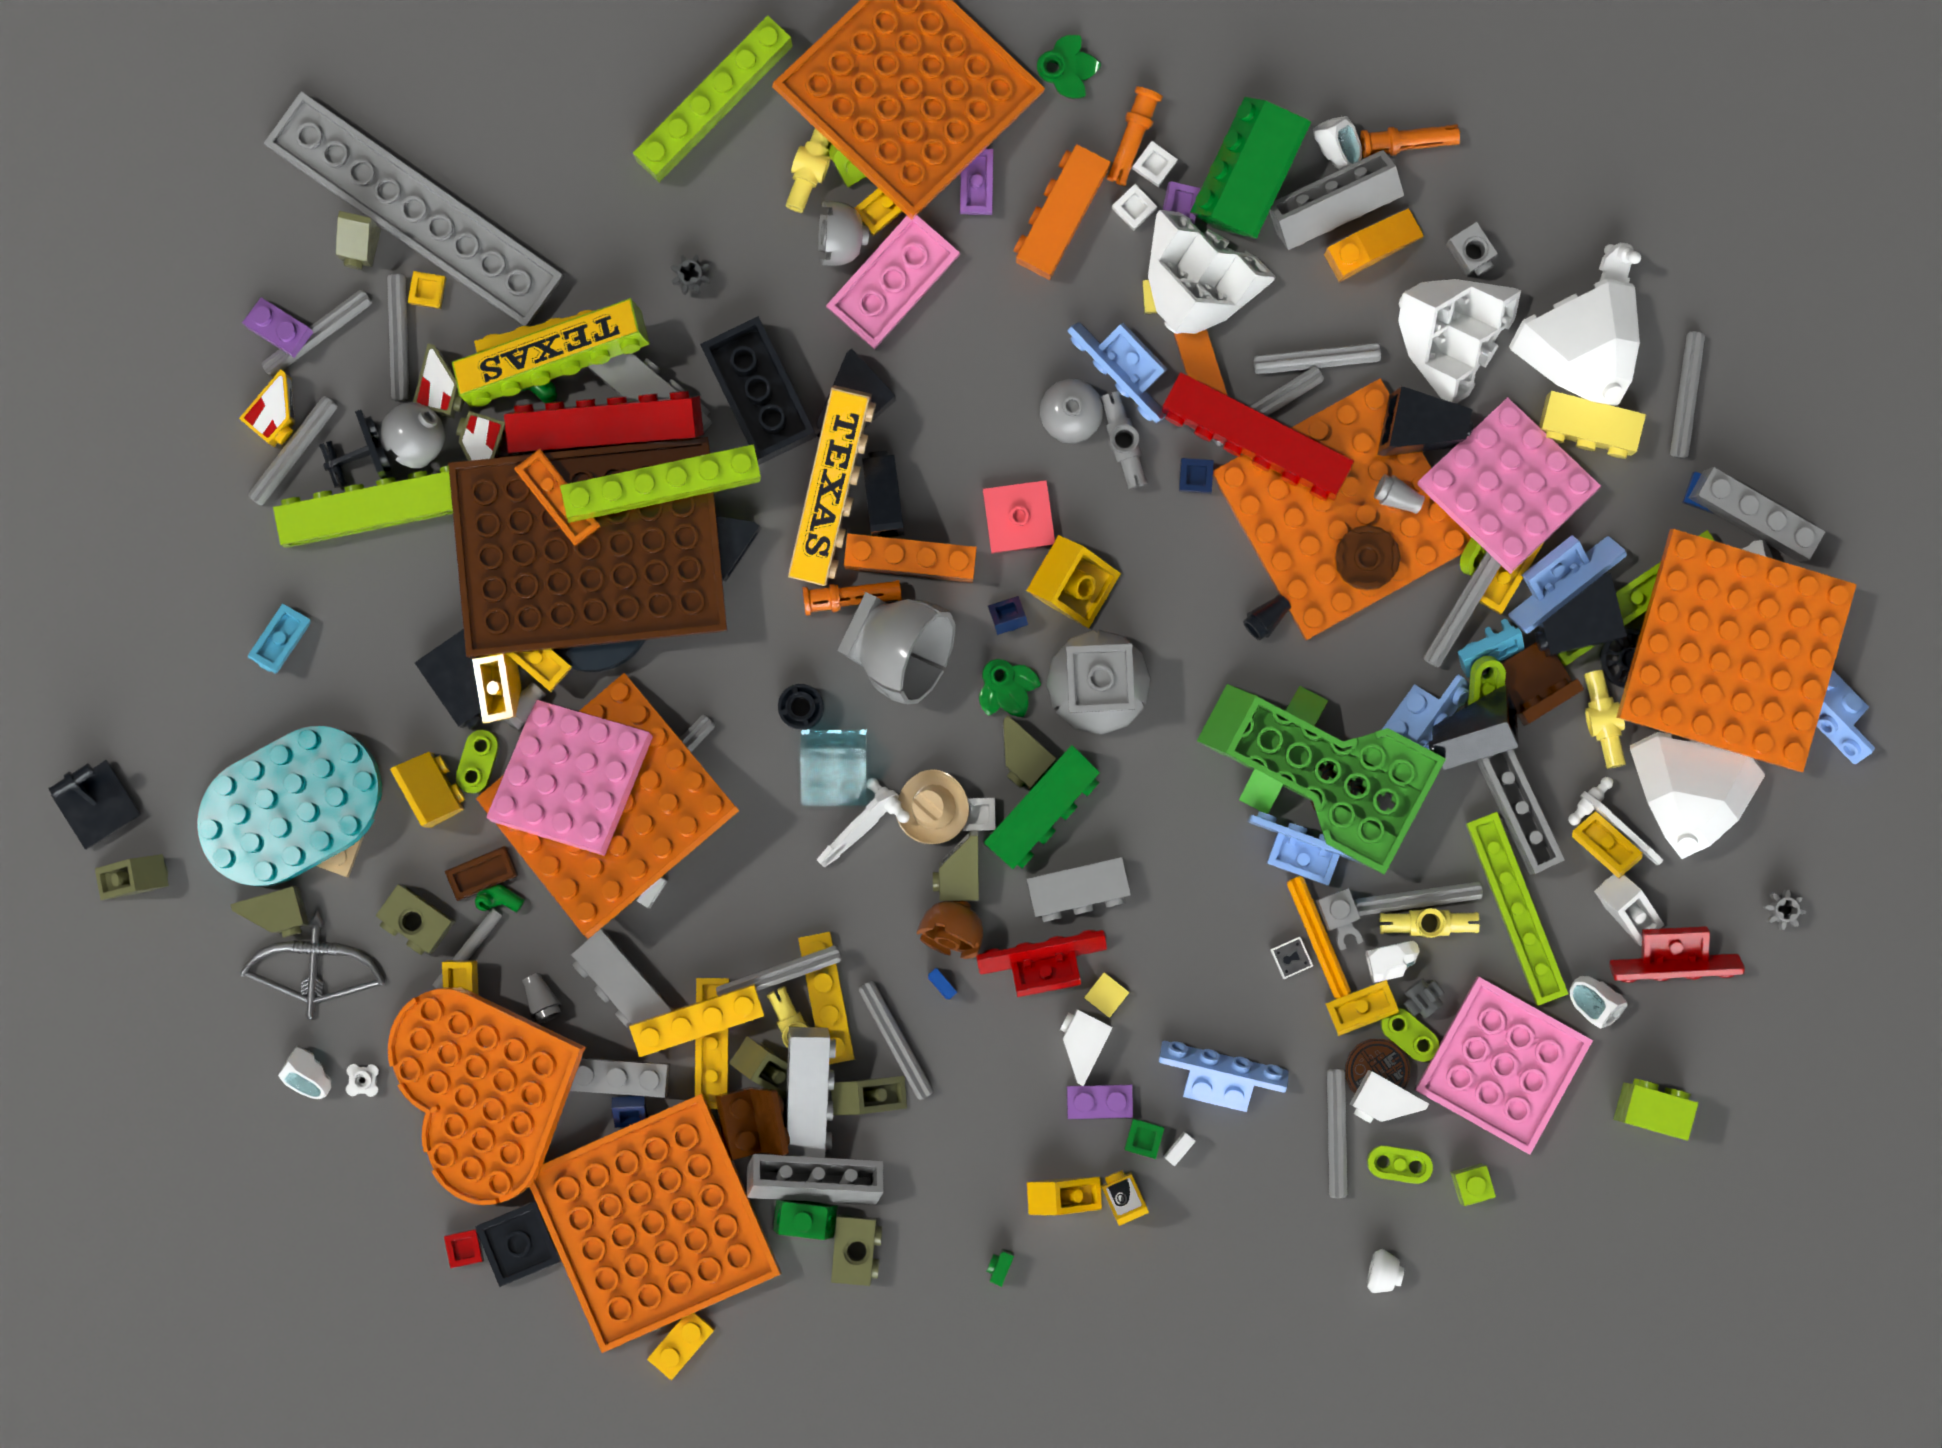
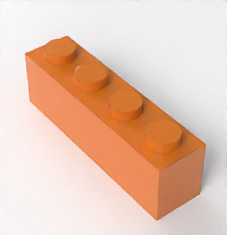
M1076 144L1072 152L1066 150L1058 166L1063 169L1057 180L1054 178L1050 180L1043 194L1048 197L1042 208L1038 206L1035 208L1028 222L1033 225L1028 236L1022 234L1013 252L1017 253V264L1048 280L1051 279L1110 168V161Z
M847 533L844 568L846 570L973 583L977 547Z

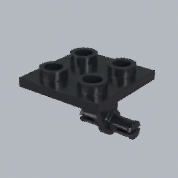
M362 410L355 411L367 446L338 458L332 441L326 442L330 454H328L324 443L319 445L325 460L323 464L324 469L329 471L334 488L340 487L337 474L341 485L347 484L341 466L371 455L376 471L381 479L388 478L386 471L391 470L386 452L382 446L377 448L375 442L380 440L376 424L371 416L365 417Z
M107 760L94 768L87 763L74 773L69 771L64 774L63 780L48 788L52 798L85 850L141 815Z

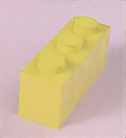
M1551 391L1546 396L1539 427L1541 428L1540 430L1547 434L1546 438H1550L1557 443H1564V439L1577 442L1576 447L1580 449L1595 451V448L1598 447L1608 450L1607 454L1609 456L1626 459L1627 455L1632 456L1637 452L1646 414Z

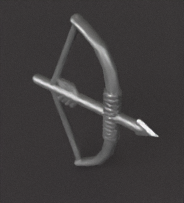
M316 910L308 924L312 927L311 941L304 942L301 940L300 942L299 940L273 943L258 950L240 972L241 977H250L307 1002L306 1018L308 1020L314 1018L315 1003L375 985H385L384 978L369 956L349 946L338 943L333 944V942L330 944L329 942H319L320 927H323L324 924L318 910ZM290 951L292 953L300 952L303 954L304 952L305 954H310L309 977L301 981V994L251 973L249 970L259 959L272 953ZM320 953L321 955L334 954V956L341 954L356 958L370 967L377 980L323 995V982L317 978L318 955Z

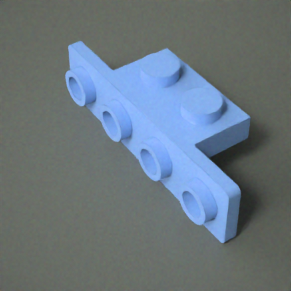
M1080 322L1072 325L1067 330L1072 336L1070 338L1072 343L1079 350H1086L1094 359V366L1105 375L1108 373L1117 382L1115 384L1117 390L1123 396L1131 397L1139 405L1137 409L1145 419L1158 423L1166 417V414L1162 413V407L1146 391L1159 379L1167 368L1124 323L1120 324L1101 344Z
M1571 535L1522 574L1532 596L1508 614L1511 621L1526 634L1530 633L1627 556L1625 549L1607 536L1585 553L1580 541Z
M1832 670L1817 727L1853 764H1857L1875 750V747L1854 726L1869 706Z
M1458 674L1440 699L1414 684L1382 730L1389 728L1429 749V741L1432 740V727L1452 716L1458 707L1466 703L1469 698L1470 684L1464 677Z
M1260 811L1257 816L1250 815L1248 818V823L1277 833L1266 864L1329 886L1339 856L1360 863L1326 845L1323 834H1320L1318 839L1306 835L1307 828L1293 823H1289L1288 828L1276 824V817Z
M1162 1041L1159 1062L1189 1070L1183 1097L1247 1112L1254 1086L1279 1092H1286L1289 1071L1277 1065L1260 1064L1244 1057H1231L1219 1054L1211 1049L1202 1050L1189 1047L1177 1041Z

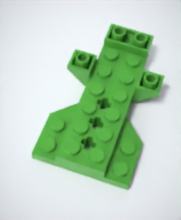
M1227 684L1197 742L1254 770L1239 800L1260 812L1268 814L1283 786L1313 801L1326 845L1385 875L1446 758L1389 728L1362 737L1341 741L1315 727L1328 700L1302 686H1299L1287 709L1284 711L1256 695ZM1327 763L1333 764V772L1337 774L1336 777L1333 779L1329 776L1328 780L1321 778L1322 772L1318 770L1320 765L1326 767ZM1356 778H1359L1363 781L1362 787L1366 790L1363 794L1358 792L1356 796L1350 793L1351 787L1347 784L1349 780L1355 782ZM1385 793L1392 796L1391 802L1395 804L1394 808L1391 810L1387 807L1386 811L1381 810L1377 797L1379 795L1384 797Z

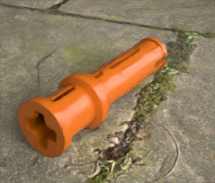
M1136 86L1135 93L1137 95L1131 111L1127 112L1125 116V121L1128 124L1109 175L1106 178L1110 182L1116 181L1115 184L1126 186L1127 178L1145 130H1149L1152 127L1153 121L1151 119L1157 102H1161L1163 98L1161 94L1144 87Z
M1458 124L1400 131L1397 128L1388 127L1387 131L1371 133L1367 130H1362L1360 133L1362 156L1367 158L1381 150H1384L1386 154L1389 153L1390 156H1396L1400 151L1409 149L1459 145L1460 131Z
M899 580L838 588V585L829 584L828 588L811 590L808 587H802L806 616H810L812 612L832 610L835 613L841 610V607L860 605L865 592L878 597L883 602L902 601Z

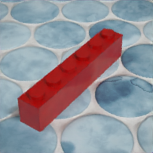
M1180 372L1162 406V413L1166 414L1165 419L1179 427L1185 424L1195 429L1194 434L1208 442H1211L1212 439L1224 444L1223 449L1238 457L1242 453L1252 458L1251 463L1264 471H1269L1271 468L1281 473L1280 478L1294 486H1298L1300 483L1310 488L1309 493L1323 501H1327L1328 498L1333 501L1336 499L1354 463L1348 457Z
M689 391L670 392V398L658 399V393L638 395L639 401L627 402L626 396L607 398V404H596L595 399L576 400V406L565 407L564 401L545 403V409L534 410L533 404L516 405L513 412L504 414L508 453L698 437L704 435L700 396H689Z

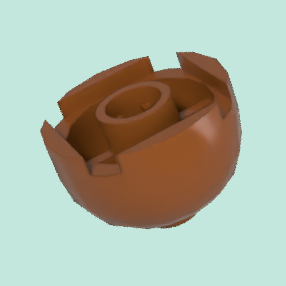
M964 900L943 901L934 904L925 912L916 932L917 935L922 933L920 940L931 949L949 956L951 955V950L962 952L960 958L963 959L974 958L978 955L984 935L980 917L971 909V905Z

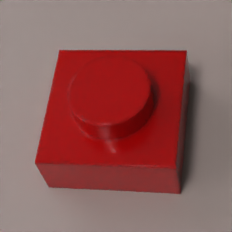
M476 1229L444 1236L450 1269L484 1261Z

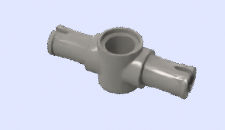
M1116 391L1112 392L1111 395L1113 404L1109 394L1103 395L1100 398L1109 423L1106 425L1110 438L1109 447L1115 454L1117 463H1121L1128 485L1127 488L1131 490L1137 487L1134 477H1136L1139 487L1147 485L1148 482L1139 459L1142 455L1138 444L1139 434L1133 427L1131 418L1126 416L1120 392ZM1120 433H1127L1132 437L1133 444L1128 448H1121L1116 444L1115 437Z

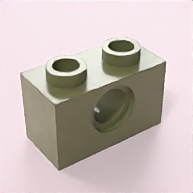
M398 884L376 914V917L382 920L379 925L381 928L393 936H396L398 932L409 939L406 945L420 955L424 951L434 953L456 922L403 884ZM412 912L418 913L422 920L421 926L415 931L410 930L406 925V918Z
M837 1215L831 1283L870 1286L871 1278L878 1279L879 1259L873 1258L874 1245L881 1246L882 1226H876L877 1218ZM853 1242H861L865 1245L867 1253L861 1259H854L848 1253V1246Z

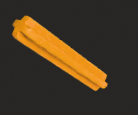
M1302 876L1295 877L1287 882V886L1332 994L1336 999L1349 995L1351 993L1350 987L1307 884Z

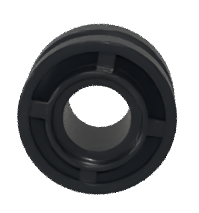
M795 684L785 689L778 701V713L783 722L790 728L799 731L809 730L815 727L822 719L824 703L818 691L806 684ZM800 698L806 699L810 703V710L804 716H797L792 711L793 703Z

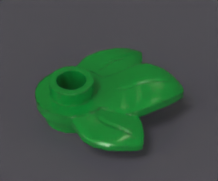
M1080 35L1061 37L1057 40L1053 50L1043 53L1037 61V72L1040 78L1046 82L1053 83L1060 95L1071 99H1080L1086 96L1083 81L1094 76L1101 67V63L1096 58L1080 51L1082 42ZM1054 62L1058 65L1059 69L1056 72H1049L1046 66Z
M993 659L984 666L982 671L984 685L979 693V703L988 716L995 713L1001 707L1010 715L1024 717L1029 705L1027 692L1040 687V680L1036 673L1025 665L1012 666L1006 660ZM998 669L1004 672V677L1001 681H996L994 678V673Z

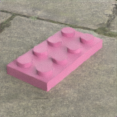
M918 215L912 220L906 216L830 300L826 308L875 350L959 257L960 252Z

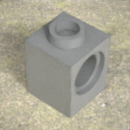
M1477 222L1450 238L1446 244L1466 277L1474 272L1477 276H1480L1494 266L1491 261L1498 255ZM1466 246H1477L1481 250V258L1472 259L1468 257Z

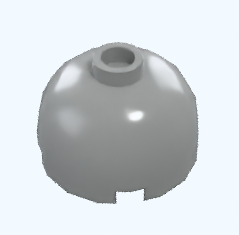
M823 201L822 207H828L827 215L820 214L818 251H825V259H819L820 265L841 266L848 264L859 255L861 246L868 244L869 228L862 225L861 215L851 205L838 201Z
M1068 378L1056 382L1046 390L1040 402L1039 416L1043 428L1052 437L1062 443L1076 444L1086 441L1097 431L1103 419L1104 407L1099 393L1092 385L1080 379Z
M408 402L393 408L386 414L378 426V436L387 452L391 449L398 455L395 460L400 464L410 468H423L432 462L441 451L445 441V428L438 415L429 407L417 402Z

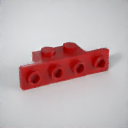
M1707 926L1642 929L1641 958L1610 960L1609 962L1614 980L1625 983H1632L1641 979L1666 981L1670 978L1681 977L1692 980L1700 979L1702 976L1730 978L1734 975H1742L1745 972V967L1739 954L1709 955L1710 931Z
M1086 930L1075 936H1055L1047 941L1034 944L1024 942L1016 945L1014 948L1004 950L989 949L983 954L976 956L979 973L987 974L1012 969L1017 997L1081 985L1076 956L1106 950V937L1104 930Z

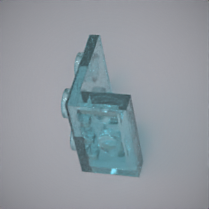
M802 730L800 744L802 805H865L866 730Z

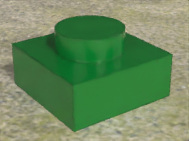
M1133 1118L1124 1150L1156 1159L1164 1127Z
M1001 1249L999 1256L996 1254L992 1255L986 1272L991 1274L989 1282L1002 1287L1014 1258L1013 1253Z

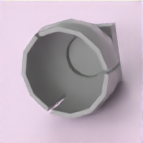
M865 592L837 651L864 667L874 688L890 700L903 704H918L933 690L944 671L912 657L911 654L914 653L946 668L954 646L956 624L951 613L938 604L918 599H906L886 604L878 597Z
M1092 630L1069 638L1052 657L1046 687L1053 709L1059 706L1056 713L1076 730L1102 735L1127 727L1144 709L1143 704H1147L1151 677L1143 653L1123 635L1098 630V633Z

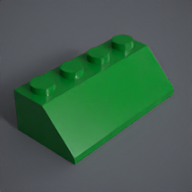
M1244 97L1229 131L1224 137L1220 150L1210 167L1203 186L1196 196L1190 213L1214 229L1257 239L1311 121L1266 100Z
M1071 745L985 840L984 845L1012 870L1017 865L1023 869L1035 855L1030 851L1039 841L1044 845L1056 832L1052 827L1053 824L1060 817L1066 821L1077 809L1078 806L1074 801L1080 794L1083 793L1087 797L1100 783L1096 779L1100 772Z

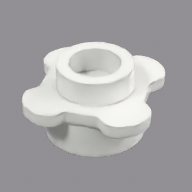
M357 1064L348 1066L346 1072L349 1075V1084L346 1086V1092L350 1096H356L357 1094H366L369 1097L375 1096L379 1090L376 1085L377 1075L379 1074L378 1067L373 1064L367 1067H359ZM361 1077L365 1078V1083H360Z

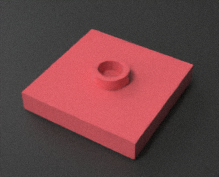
M1047 480L983 489L991 554L1053 545L1055 537Z

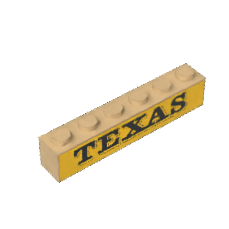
M837 385L831 388L788 573L789 578L822 586L827 585L829 578L835 580L839 561L834 560L836 547H843L846 536V529L841 528L844 516L850 517L854 498L848 496L851 484L857 486L861 467L856 466L858 453H865L869 435L863 434L866 421L872 422L876 403L871 402L872 394Z

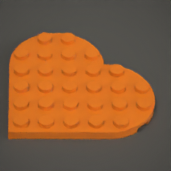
M454 987L437 988L410 1000L400 1010L391 1027L388 1039L389 1066H393L395 1075L400 1083L397 1086L402 1094L415 1107L425 1112L422 1126V1146L424 1153L427 1152L434 1169L431 1172L437 1181L455 1197L478 1205L498 1204L524 1192L533 1183L541 1170L586 1047L465 989Z

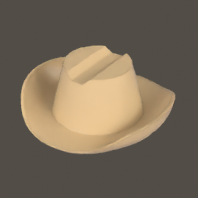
M940 770L922 771L910 778L899 794L898 800L901 802V808L907 811L910 817L908 822L901 823L898 821L902 830L915 841L925 844L944 843L956 837L966 825L969 816L967 796L960 783L946 772Z

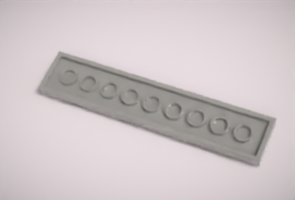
M302 91L264 142L268 148L362 214L370 217L375 223L522 326H529L564 278L563 274Z

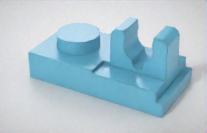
M282 603L248 654V658L258 663L261 668L268 672L278 673L311 624L310 619Z
M1507 619L1501 620L1503 631L1496 634L1492 632L1490 627L1485 628L1486 638L1478 642H1471L1458 651L1461 669L1466 677H1470L1471 667L1474 662L1483 656H1493L1501 662L1524 650L1525 647L1520 629H1515Z

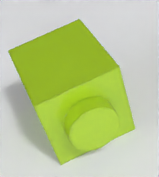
M1480 1163L1450 1172L1461 1205L1468 1206L1496 1197L1487 1165Z

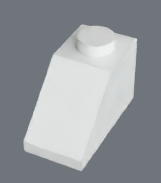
M1613 874L1594 891L1606 910L1638 945L1642 946V929H1660L1664 926V923L1643 891L1625 875L1617 878Z
M1076 1010L1074 1015L1068 1012L1060 1030L1065 1032L1062 1039L1076 1082L1084 1086L1113 1027Z
M1368 1070L1350 1105L1356 1108L1354 1112L1356 1116L1371 1124L1374 1118L1383 1122L1426 1110L1429 1103Z

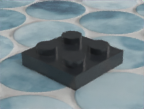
M536 1201L475 1226L499 1287L561 1262Z

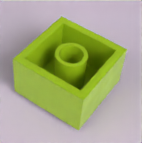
M1634 1078L1633 1084L1623 1082L1613 1120L1686 1141L1689 1140L1698 1107V1102L1690 1100V1093L1667 1087L1664 1093L1659 1092L1658 1084Z

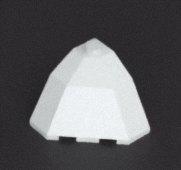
M1159 210L1155 220L1148 279L1156 312L1165 320L1164 324L1170 331L1176 334H1196L1226 321L1276 278L1253 254L1247 251L1244 253L1235 252L1228 248L1229 241L1209 229L1202 233L1191 222L1189 217L1180 212Z
M1605 278L1594 284L1595 289L1579 297L1575 293L1554 304L1553 310L1539 317H1536L1534 314L1524 319L1509 348L1556 385L1591 402L1618 407L1632 382L1640 344L1635 287L1631 283Z
M1450 279L1421 282L1402 294L1399 301L1400 314L1398 322L1408 356L1441 399L1457 404L1470 395L1476 385L1474 379L1480 365L1486 368L1498 348V345L1494 343L1496 338L1505 328L1509 330L1516 318L1521 290L1505 286Z
M1657 732L1630 745V751L1648 805L1665 838L1681 859L1711 846L1738 822L1765 777V771L1756 759L1693 740L1689 742L1673 739L1671 734Z

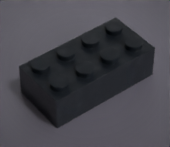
M759 316L700 344L748 445L754 444L758 465L816 438L815 431Z

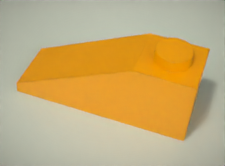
M1408 208L1329 246L1324 256L1340 283L1423 238L1424 235Z

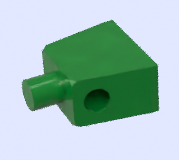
M776 1200L773 1231L779 1235L827 1240L834 1238L838 1205L812 1201Z

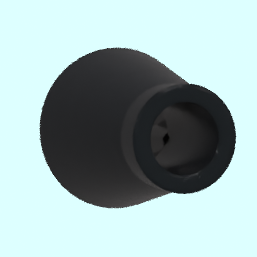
M1278 594L1274 599L1248 612L1243 624L1248 632L1257 640H1261L1264 637L1268 638L1290 610L1291 605L1284 596Z

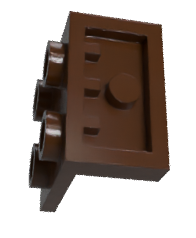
M1537 642L1502 663L1506 670L1505 686L1508 689L1516 707L1517 716L1523 726L1530 724L1584 690L1578 678L1572 681L1557 655L1546 657L1544 650L1539 651Z
M747 1087L715 1096L722 1135L731 1160L758 1153L781 1156L789 1154L788 1145L790 1137L783 1124L782 1113L784 1105L777 1090Z

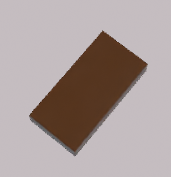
M506 846L445 871L457 901L518 876Z

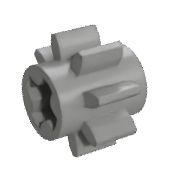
M1784 890L1782 898L1776 893H1771L1770 898L1773 901L1770 905L1763 906V909L1769 910L1770 914L1766 922H1779V930H1785L1787 922L1794 927H1798L1797 917L1806 914V911L1800 909L1798 904L1803 898H1790V890ZM1785 905V907L1790 908V914L1784 915L1782 912H1778V907Z

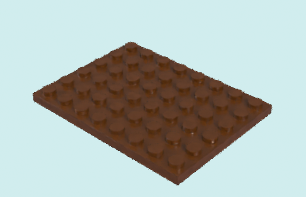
M708 437L551 452L544 453V455L567 484L710 454ZM531 455L448 463L467 658L728 632L714 492L594 517L601 527L581 543L574 546L514 470L515 467Z

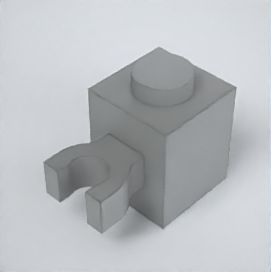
M1349 888L1315 900L1326 931L1337 930L1336 943L1339 951L1346 949L1343 939L1347 934H1352L1355 937L1356 944L1364 942L1360 932L1351 923L1359 920L1360 916Z

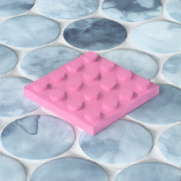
M1507 397L1472 430L1471 435L1467 436L1466 440L1458 443L1418 481L1417 485L1511 574L1600 489L1601 485L1555 441L1546 438L1547 434L1540 430L1541 428Z
M537 700L526 720L486 818L497 824L605 856L653 736L644 730Z
M1477 976L1444 1035L1437 1052L1417 1084L1415 1091L1530 1155L1593 1040Z

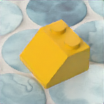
M1058 535L1026 591L1044 604L1089 629L1121 573L1083 545Z
M426 752L390 768L422 827L432 828L465 810L461 803L465 800V797L456 783L450 784L446 773L450 771L441 755L436 757L434 753Z

